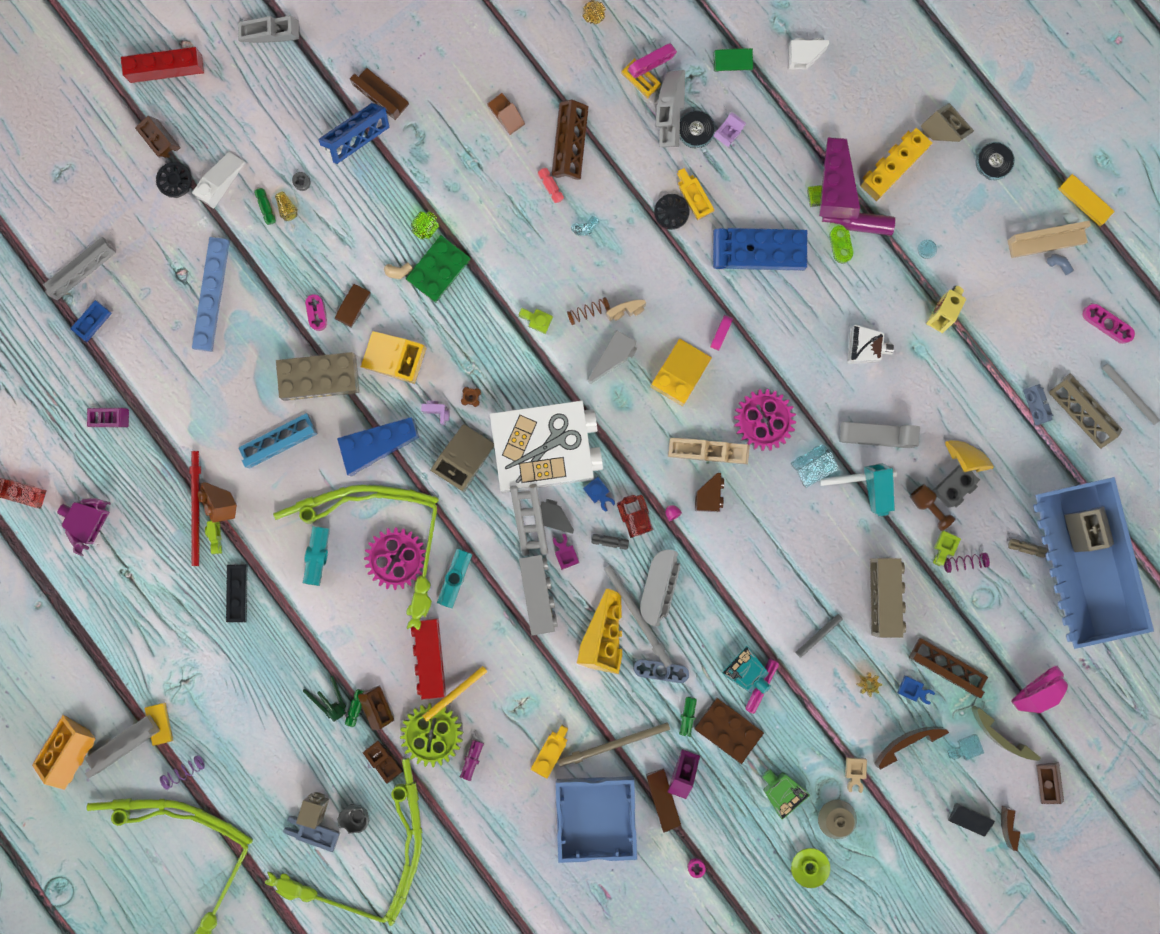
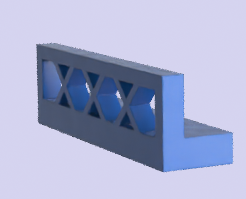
M371 103L319 138L320 146L330 149L333 163H340L390 128L385 107ZM381 119L382 125L376 128L378 120ZM370 127L367 136L363 137L365 129ZM357 136L354 145L350 146L352 138ZM343 145L341 154L338 155L337 148Z

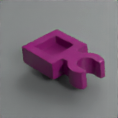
M562 534L564 538L562 543H557L556 538H553L554 545L560 549L555 552L561 570L579 563L573 545L569 547L566 545L567 536L565 534Z

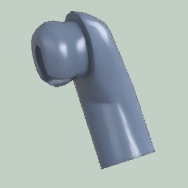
M1055 253L1047 258V263L1050 267L1056 264L1059 265L1065 275L1074 271L1068 259Z

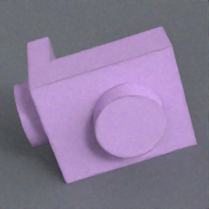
M731 112L726 121L715 132L714 137L729 147L740 135L746 123Z
M427 401V404H422L421 411L423 413L440 414L441 425H446V421H449L450 410L447 409L445 404H438V401Z

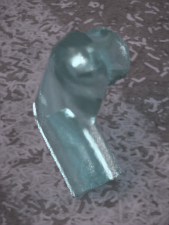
M592 216L586 224L574 223L571 230L575 235L587 236L591 234L600 221Z

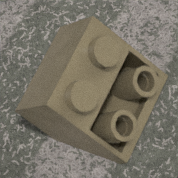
M1104 506L1064 515L1074 552L1094 551L1110 548L1114 545Z

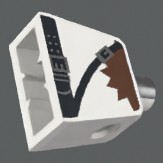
M854 325L850 329L847 364L879 362L882 359V354H893L894 344L884 343V333Z

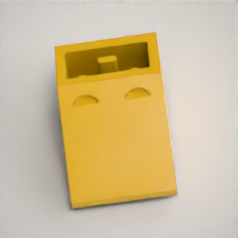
M372 331L360 367L415 384L427 348L425 345Z

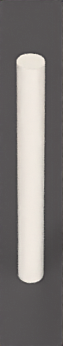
M896 469L893 470V477H897ZM865 473L819 479L820 486L866 481Z

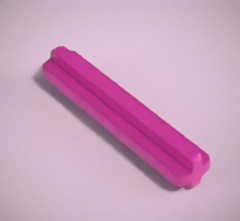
M769 659L765 666L769 674L764 679L769 684L779 665L778 662ZM755 688L745 709L754 714L764 694Z

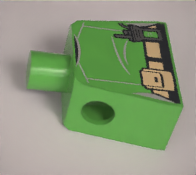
M769 769L762 775L763 779L768 783L763 791L782 820L810 796L804 788L784 772L776 776Z

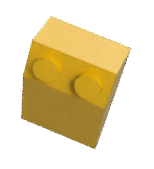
M679 338L650 387L683 407L712 357Z

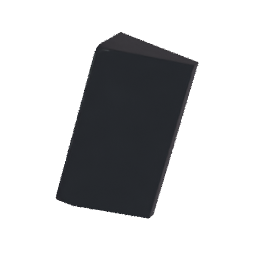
M955 803L948 821L983 837L986 836L995 820Z

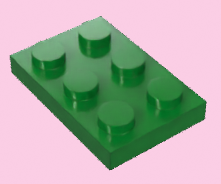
M440 235L407 276L406 281L437 303L471 258Z

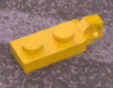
M685 168L679 170L677 173L680 182H678L679 189L697 221L714 212V208L698 179L693 175L689 176Z
M561 725L557 733L552 731L551 735L549 734L530 770L548 779L568 739L564 738L568 731L567 727Z

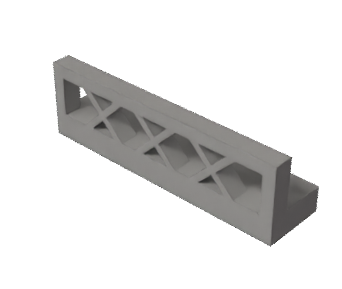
M101 237L43 284L47 289L45 291L46 294L55 300H59L112 257L116 251L105 238Z
M150 715L144 717L86 757L85 760L91 770L85 773L87 778L100 773L158 733L160 730Z

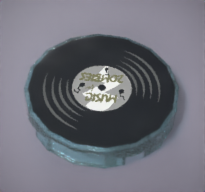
M693 110L681 117L679 139L684 145L696 149L705 147L712 141L715 134V124L709 114Z
M1001 142L986 144L976 156L977 170L988 180L997 181L1005 178L1012 171L1015 163L1012 150Z

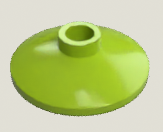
M806 848L794 856L791 863V873L795 881L801 886L817 888L827 881L830 875V863L826 855L820 850ZM809 863L813 864L810 870L806 869V865Z

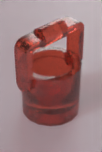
M630 495L617 503L621 519L625 522L630 538L654 530L648 515L649 511L645 499L642 495ZM638 500L641 510L627 514L624 504L627 505Z

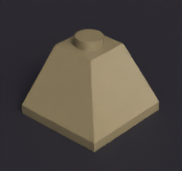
M950 103L937 110L921 125L924 134L928 138L937 141L960 142L974 132Z

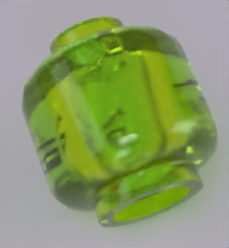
M430 211L427 213L419 212L411 222V232L421 240H424V238L430 239L439 228V224L436 221L437 216Z

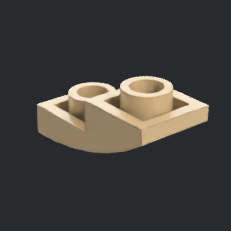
M633 300L622 303L608 310L606 316L609 321L613 319L615 321L619 320L625 315V311L629 316L633 314L637 316L645 310L643 307L646 306L645 300Z

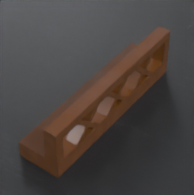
M572 99L559 104L552 176L556 178L567 176L580 180L589 106ZM577 108L582 109L580 119L576 114ZM576 125H577V127H578V129H579V136H578V137L576 136V134H575V132H574V129H575V126H576ZM574 144H575L576 147H577V154H576V155L574 154V152H573V150H572V147H573ZM572 162L575 166V173L570 172Z
M918 639L908 658L975 697H983L985 691L982 688L988 676L924 639ZM922 644L929 648V656L924 657L917 653ZM943 655L947 665L940 666L936 664L935 657ZM952 666H962L964 675L957 676L953 674ZM976 674L981 677L977 687L970 683L968 676Z

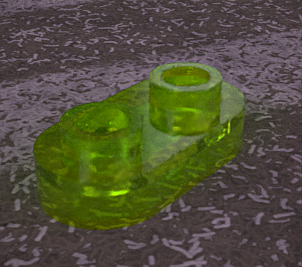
M837 225L829 234L831 248L835 261L845 264L853 257V247L849 230L842 225ZM837 232H842L843 237H839ZM841 250H845L847 255H842Z

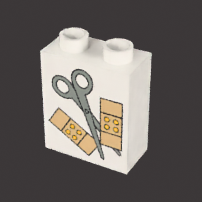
M583 401L490 414L500 491L502 493L510 492V487L514 485L520 491L530 489L529 486L531 484H536L537 488L590 481L594 479L593 471L603 470L600 447L589 448L587 434L597 432L595 410H584Z

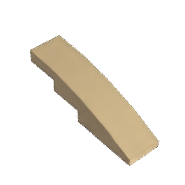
M670 438L668 457L748 464L750 445Z

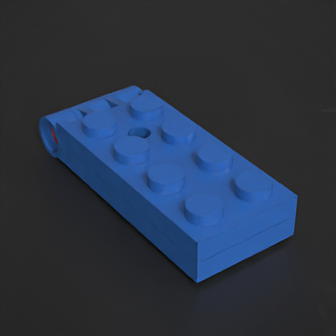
M714 229L713 268L805 271L807 268V230ZM747 246L752 247L753 251H748Z

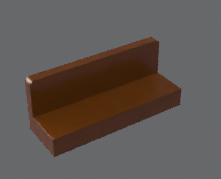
M368 68L359 77L354 73L350 78L352 85L373 103L385 107L386 113L394 120L409 105L405 98Z

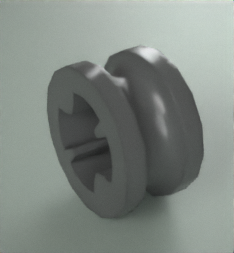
M297 172L292 177V183L297 190L305 191L310 187L311 181L306 173ZM299 178H302L304 180V185L301 186L298 180Z

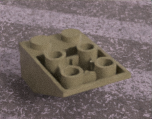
M463 424L440 454L430 471L465 493L494 448V443Z

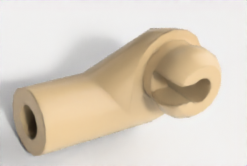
M408 262L400 268L392 266V264H387L384 267L385 274L394 279H402L413 270Z

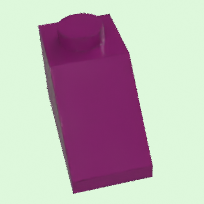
M684 749L681 750L671 777L668 793L687 799L694 785L700 760L699 755Z

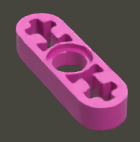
M669 43L633 62L629 66L628 71L633 78H637L671 60L677 51Z
M1091 304L1084 308L1083 318L1118 343L1125 344L1134 339L1135 331L1131 326L1098 304ZM1094 309V310H1095L1094 314H1095L1096 316L1091 317V316H1090V315H1091V312H1090V311ZM1106 319H1110L1113 322L1111 329L1105 327L1104 321ZM1126 331V336L1128 337L1123 339V334L1121 332Z

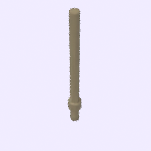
M667 722L582 752H573L570 756L558 759L559 766L562 767L574 762L577 764L583 762V759L670 730L669 724Z

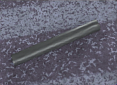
M837 614L795 653L801 658L837 626L843 618Z

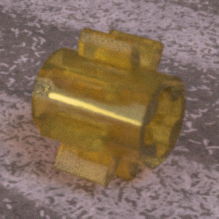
M591 0L583 7L584 14L582 16L587 23L590 22V24L596 25L605 18L604 11L606 8L602 2L599 3L598 1Z
M867 672V676H859L861 681L856 683V685L862 688L860 690L861 694H864L866 691L869 697H872L873 692L879 694L878 687L882 686V684L877 681L878 675L871 678V673ZM867 681H870V682H871V685H872L871 688H868V687H867V686H868L867 683H866Z

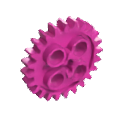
M761 389L758 390L757 395L751 392V399L745 396L744 400L746 403L740 401L738 404L742 408L735 409L739 415L733 417V419L738 420L734 427H740L736 434L742 433L743 436L740 440L747 439L748 445L753 443L754 450L760 446L761 451H764L765 446H767L768 450L771 451L772 445L778 449L780 447L779 442L783 445L786 444L784 437L791 438L788 432L795 431L791 425L796 424V421L791 420V418L796 413H790V410L794 407L787 406L789 399L783 401V394L776 397L777 391H774L772 395L769 393V389H766L764 394ZM766 403H771L774 406L773 412L765 410ZM757 405H760L762 414L757 409ZM748 411H754L756 413V420H750L748 418ZM763 417H764V418H767V417L769 418V421L767 422V424H766L765 422H764V423L761 422V419H762ZM774 420H779L782 423L780 430L774 428ZM768 427L773 432L772 436L769 434ZM757 428H762L765 431L763 438H759L756 435Z
M395 527L394 533H391L390 529L387 528L386 535L380 531L381 537L373 536L376 542L368 543L372 547L371 550H365L369 554L368 557H364V560L369 561L365 568H371L367 574H374L375 576L372 580L376 581L379 579V586L386 583V589L390 585H393L394 590L397 589V585L404 589V583L412 586L410 580L416 581V575L423 574L419 570L424 567L422 561H425V557H422V554L426 550H420L423 542L417 544L416 542L419 537L417 536L412 539V532L406 535L404 528L401 533H398L397 527ZM391 540L398 543V547L394 551L387 549V543ZM405 544V548L399 555L401 561L395 562L390 573L386 574V570L392 563L390 557L392 555L396 556L401 545ZM407 550H411L415 554L414 558L410 561L405 560L403 557L404 552ZM380 557H385L388 560V564L384 568H380L377 565V560ZM396 567L404 569L405 573L402 577L394 576L393 571Z

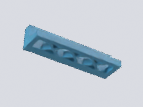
M306 413L239 447L244 467L250 469L317 435L318 433L309 415ZM306 420L309 427L297 431L298 423ZM283 430L292 431L291 436L283 440L279 439ZM271 438L275 440L273 445L262 448L265 439ZM250 447L258 448L257 453L249 457L247 456L246 449Z

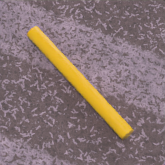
M483 666L480 667L422 715L426 722L429 721L487 673V670Z

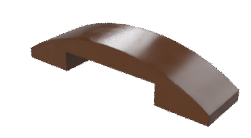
M924 727L905 733L892 741L880 753L875 761V765L881 770L898 761L894 753L924 737L933 742L947 735L949 731L943 727Z

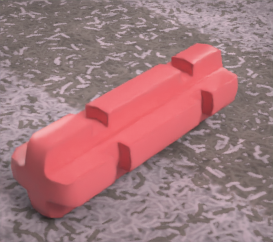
M542 168L538 171V176L540 179H543L542 183L549 195L552 194L553 202H561L564 196L561 191H558L559 188L553 177L549 176L550 172L548 169Z

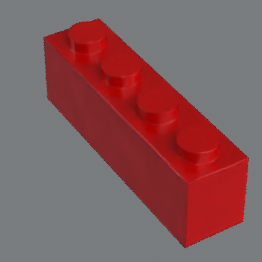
M196 47L121 57L122 74L130 83L204 74L202 54Z
M439 618L420 620L421 626L419 630L414 626L411 627V635L415 637L416 645H413V655L417 656L418 663L415 664V675L419 676L417 695H421V700L442 698L446 696Z

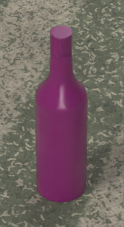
M859 213L857 220L822 217V222L840 224L849 231L892 236L895 229L894 216Z

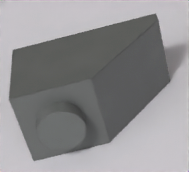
M546 499V502L541 501L540 507L544 526L573 534L574 529L562 508L557 505L558 502Z

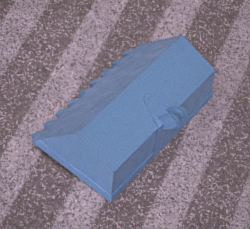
M1115 477L1035 495L1037 504L1033 505L1034 511L1040 512L1041 520L1037 521L1039 529L1044 528L1045 536L1042 537L1043 545L1048 544L1049 552L1046 553L1047 561L1052 560L1054 567L1050 569L1051 577H1056L1058 584L1054 585L1055 593H1060L1062 599L1058 601V606L1060 610L1064 609L1066 615L1062 618L1064 626L1068 625L1070 631L1066 634L1067 641L1072 642L1074 649L1154 632ZM1104 506L1114 545L1110 548L1094 551L1074 552L1064 515Z

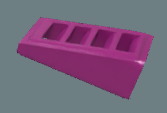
M87 408V427L128 428L129 409ZM96 412H98V423H96ZM112 412H113V423H111Z

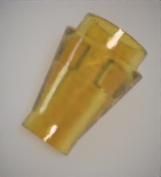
M285 192L277 193L275 199L280 217L284 221L295 219L298 215V209Z

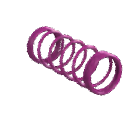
M986 552L981 553L980 557H978L979 566L982 568L980 561L982 555L983 565L985 568H988L990 566L989 556ZM966 555L964 559H963L961 556H958V557H957V560L954 559V561H955V563H956V570L959 571V568H958V565H957V562H958V558H959V557L963 560L964 570H966L965 559H966L967 556H968V557L970 558V560H971L972 569H974V564H973V557H974V555L972 556V559H971V557H970L969 555ZM953 557L950 559L946 558L944 563V569L947 573L952 571L950 560Z

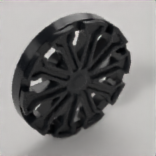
M170 162L158 170L156 185L165 196L179 198L189 192L192 186V176L183 164Z
M678 194L664 195L657 201L654 209L657 223L669 230L682 227L687 222L690 214L687 201ZM668 198H672V203H671V204H670ZM659 215H665L662 219L658 217ZM672 220L675 221V226L672 225Z

